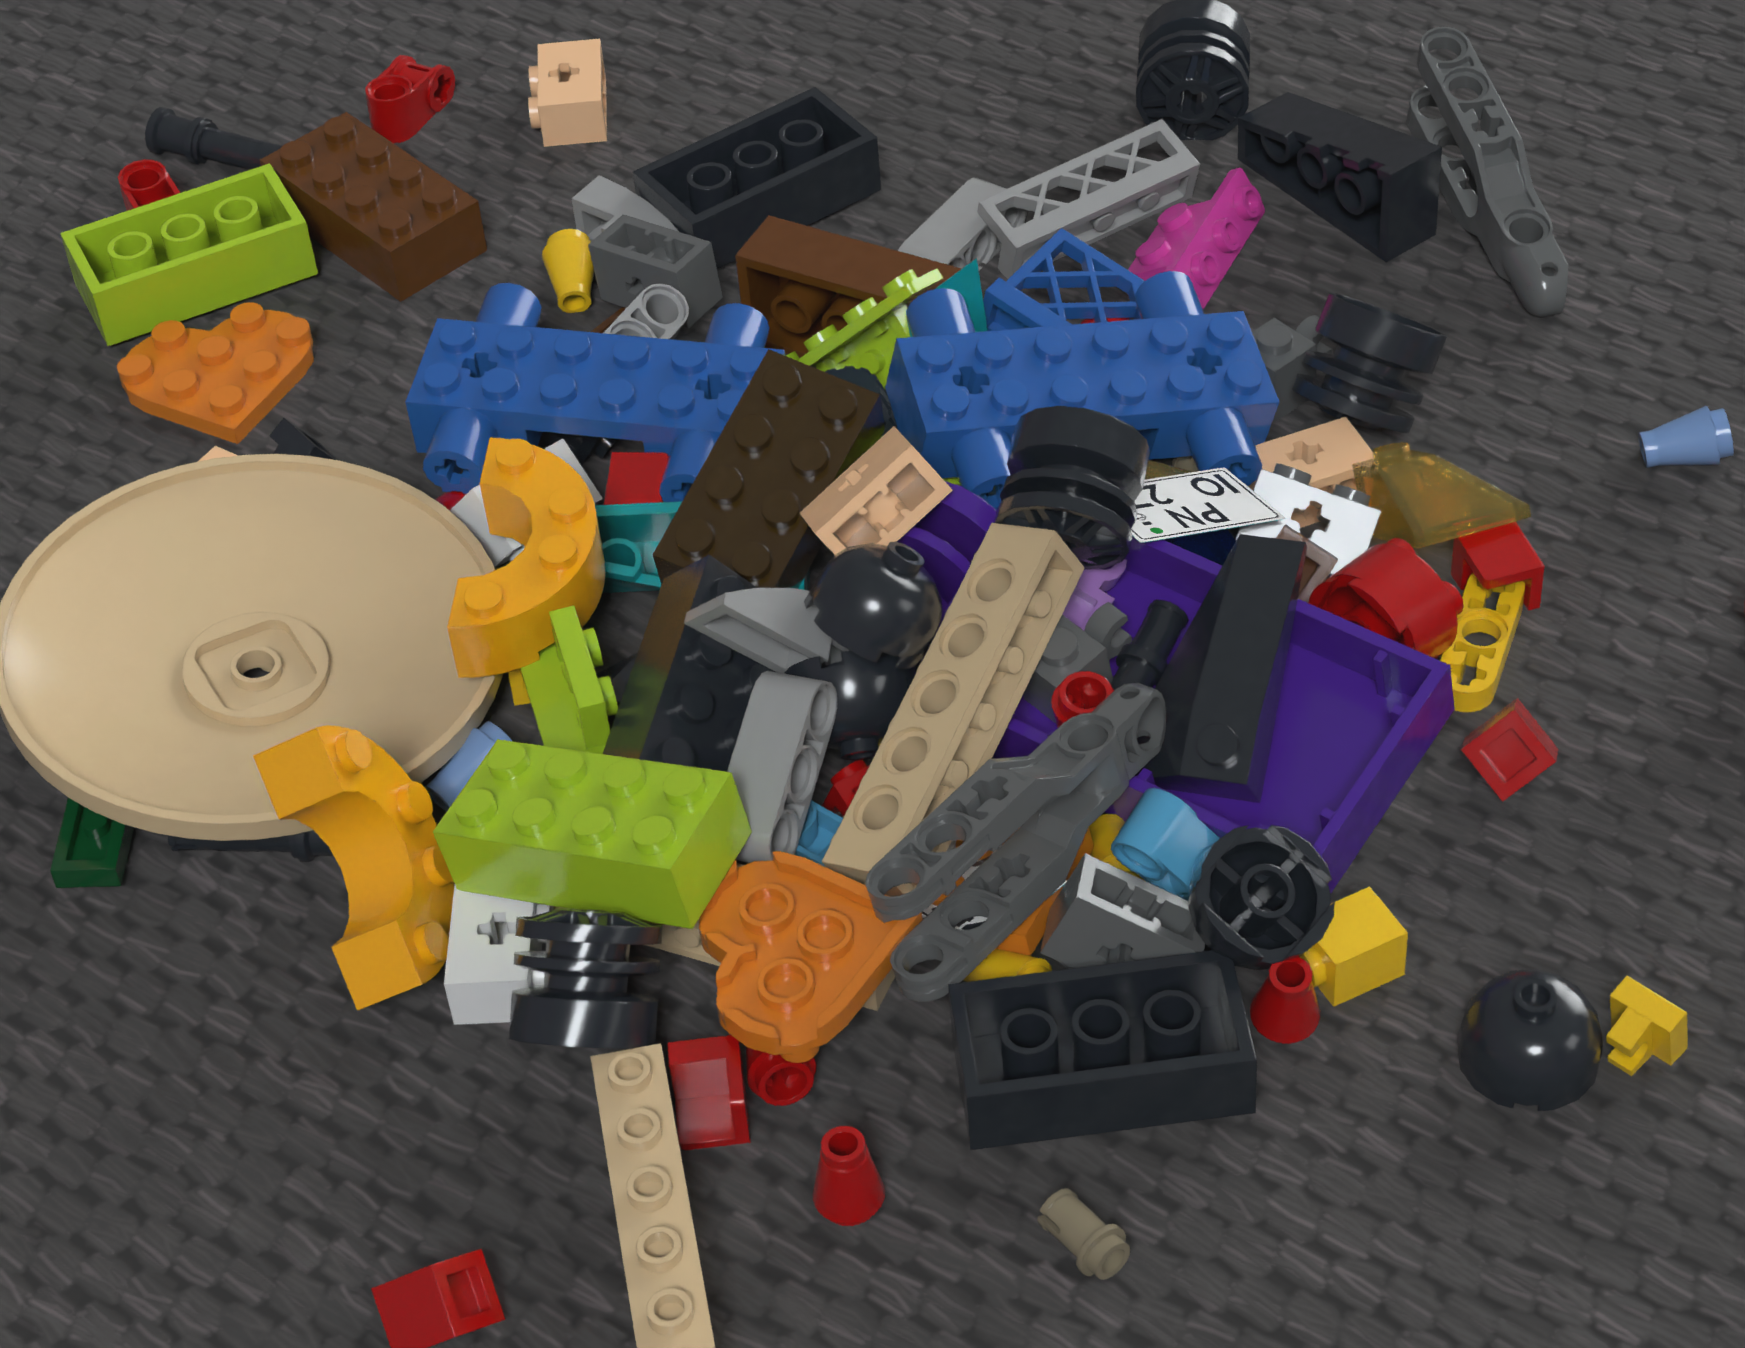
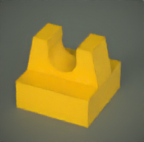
M1626 976L1610 994L1611 1030L1606 1035V1040L1608 1044L1615 1048L1608 1055V1062L1630 1076L1652 1055L1671 1066L1688 1048L1687 1012L1631 977Z

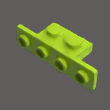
M938 268L919 278L913 269L903 273L882 287L887 296L886 299L878 304L873 297L863 301L843 315L844 320L848 324L847 326L837 331L834 324L804 342L809 351L807 354L799 358L794 351L786 356L811 367H816L824 372L834 368L836 370L843 369L845 366H854L855 369L863 367L868 369L872 375L874 374L885 389L896 339L910 337L906 315L908 308L906 304L944 279Z
M574 605L550 611L554 643L539 651L540 660L520 668L543 746L603 754L610 734L608 716L617 714L618 705L609 675L597 678L594 669L595 667L603 666L594 628L582 630Z

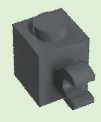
M1317 315L1309 316L1303 320L1296 330L1273 318L1252 331L1280 402L1272 421L1273 423L1309 400L1292 390L1297 374L1316 377V368L1303 362L1306 351L1332 354V349L1320 342L1323 336L1315 331L1319 320Z
M1105 603L1091 615L1084 631L1062 615L1023 693L1024 699L1056 724L1051 699L1054 690L1067 676L1075 672L1090 671L1100 674L1111 683L1113 676L1109 660L1119 654L1123 645L1132 642L1131 635L1120 628L1128 621L1127 615L1111 603Z

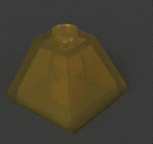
M1407 442L1392 443L1374 448L1372 450L1373 459L1352 464L1357 490L1371 496L1369 507L1381 511L1372 535L1374 538L1386 541L1392 538H1400L1408 542L1413 548L1418 549L1531 517L1529 504L1435 454L1410 450L1409 443Z

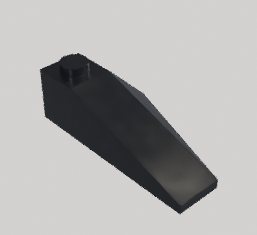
M1239 535L1155 687L1156 690L1162 693L1165 700L1166 730L1160 752L1143 768L1152 771L1156 786L1174 791L1261 802L1307 551L1306 542ZM1149 736L1137 738L1138 744H1144L1150 740Z

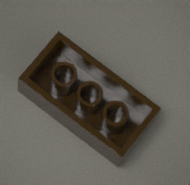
M768 349L653 553L661 585L664 578L707 555H711L757 588L798 589L823 544L806 523L800 512L881 438L885 426L880 394Z

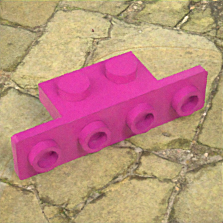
M1236 168L1230 170L1211 200L1187 206L1186 203H1179L1166 209L1158 217V225L1148 240L1136 250V258L1128 270L1144 281L1158 273L1167 271H1178L1188 275L1193 283L1201 307L1204 309L1265 213L1261 196L1258 190L1252 186L1243 169Z

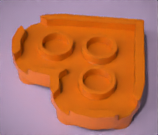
M247 302L234 307L230 313V318L224 320L210 331L185 328L181 322L174 320L159 323L152 329L150 337L133 347L127 356L118 362L117 371L130 403L140 410L239 444L305 376L314 362L312 351L313 338L306 319L295 317L287 312L263 310L260 304Z
M782 851L772 852V861H754L739 868L737 860L733 862L700 916L699 931L702 947L705 952L721 963L716 972V1005L722 1028L748 1048L772 1055H780L789 1062L802 1063L812 1059L818 1053L820 1046L827 1044L851 1022L892 969L890 962L891 953L903 938L922 921V912L905 920H892L883 923L875 915L866 885L805 857Z

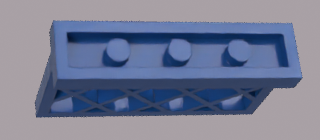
M1061 228L1007 281L999 277L986 289L983 303L987 330L996 331L1072 325L1066 319H1094L1095 323L1107 322L1106 318L1142 319L1135 302V293L1145 281ZM1060 252H1063L1080 263L1083 271L1055 272L1052 260ZM1087 287L1090 302L1062 303L1059 288ZM1099 287H1117L1128 294L1130 302H1102ZM1047 288L1050 303H1038L1021 292V290Z

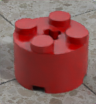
M1392 538L1385 544H1377L1367 549L1318 585L1311 593L1308 602L1311 605L1435 659L1454 643L1458 628L1457 615L1464 608L1462 596L1457 588L1447 581H1442L1438 574L1422 558L1416 555L1413 547L1400 538Z

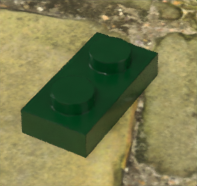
M68 798L50 869L56 888L121 886L134 827L97 814Z

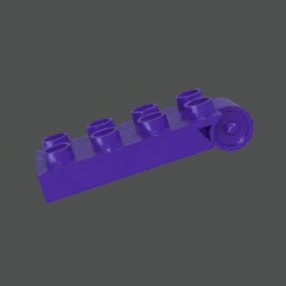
M949 482L946 483L953 491L897 541L911 547L923 557V567L934 579L942 599V618L937 631L972 563L975 553L978 551L991 523H994L996 509L984 499L962 486ZM1132 537L1130 551L1125 557L1127 563L1123 574L1113 588L1104 592L1115 598L1112 605L1127 615L1128 621L1120 628L1131 635L1132 641L1153 600L1171 602L1187 614L1189 621L1186 627H1183L1166 660L1167 664H1169L1222 565L1165 540L1140 543ZM1112 566L1107 567V568H1099V569L1107 570V569L1112 568ZM1298 599L1261 802L1257 803L1162 789L1155 785L1152 771L1143 768L1138 776H1134L1129 780L1128 788L1105 812L1116 814L1126 822L1145 790L1156 788L1169 792L1184 801L1196 813L1198 819L1219 838H1222L1234 828L1247 825L1249 826L1246 829L1256 827L1267 830L1271 825L1287 828L1310 842L1327 863L1332 878L1327 884L1330 893H1332L1455 710L1450 665ZM1117 656L1109 660L1113 678L1119 668L1116 664ZM1023 695L993 758L1029 756L1058 727L1053 721L1027 702Z

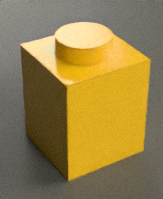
M1369 886L1335 902L1334 917L1323 938L1301 955L1300 958L1304 959L1311 967L1313 987L1318 986L1332 1006L1335 1007L1405 975L1408 932Z

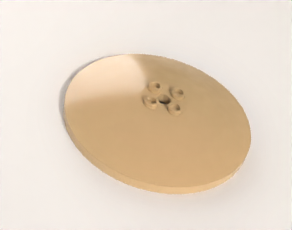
M287 454L239 455L180 465L126 484L93 501L51 532L22 564L0 603L1 717L11 739L24 758L47 782L68 798L89 810L124 825L157 834L217 841L259 840L312 831L313 829L295 819H278L253 755L316 727L326 725L341 726L351 730L355 729L374 741L401 766L412 781L421 783L431 776L461 749L472 729L478 728L495 699L503 677L502 673L484 677L458 678L447 629L458 578L485 575L494 571L495 568L478 539L445 506L421 490L397 478L367 467L333 459ZM253 668H261L264 671L270 672L259 678L243 676L244 672Z

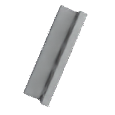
M1161 119L979 201L977 213L1002 243L998 269L1009 279L1061 228L1090 245L1191 198L1200 163L1164 120ZM1157 141L1170 156L1162 161H1155L1137 157V152L1139 149ZM1104 165L1127 170L1126 176L1116 182L1091 177L1093 170ZM1057 186L1081 191L1080 197L1070 203L1045 198L1047 191ZM1015 207L1035 213L1032 220L1013 228L1001 212ZM1060 252L1052 261L1062 258L1066 254Z

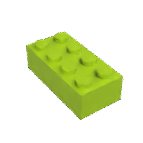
M270 163L60 233L75 285L107 346L152 332V329L161 322L169 320L181 322L318 274L307 223Z
M497 739L433 830L434 837L458 890L568 909L625 912V914L640 921L688 929L694 928L752 833L732 772Z

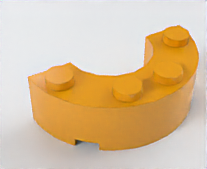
M489 438L480 478V488L489 532L491 535L513 538L523 544L525 548L504 567L485 575L458 578L447 625L458 678L502 674L520 669L540 660L539 651L554 643L549 612L574 605L581 628H583L595 611L604 588L605 561L596 508L588 486L582 477L560 457L523 439Z
M326 725L316 727L253 755L278 819H295L313 829L329 846L341 868L348 892L349 919L343 937L331 948L357 1011L423 985L431 980L440 971L447 959L454 881L433 834L437 824L432 815V801L425 787L419 782L412 781L401 766L374 741L355 729L351 730L341 726Z

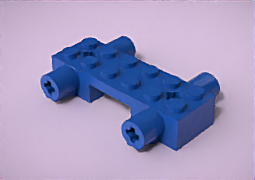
M1178 271L1158 273L1148 278L1139 286L1135 293V302L1142 319L975 332L965 299L959 292L946 288L929 290L914 299L907 309V320L913 337L896 339L885 386L899 432L942 479L958 477L960 486L978 495L996 510L1001 503V487L1006 478L1011 475L1007 461L1015 426L1022 415L1036 408L1052 406L1078 407L1111 415L1133 426L1147 439L1150 450L1149 460L1192 456L1198 471L1225 467L1244 484L1249 486L1257 480L1263 465L1255 445L1265 442L1280 402L1244 311L1204 314L1191 279L1188 275Z
M499 283L490 287L487 291L475 322L437 318L405 403L416 450L419 453H426L423 461V470L427 478L436 486L441 487L443 492L456 491L467 494L472 488L480 485L490 437L523 439L532 445L538 446L542 433L551 432L643 441L644 452L667 453L669 458L660 484L659 493L664 502H679L684 500L768 349L784 356L785 351L782 349L765 348L770 328L768 321L760 311L749 305L732 303L719 307L713 314L705 342L540 328L537 327L541 316L542 307L538 298L521 285Z

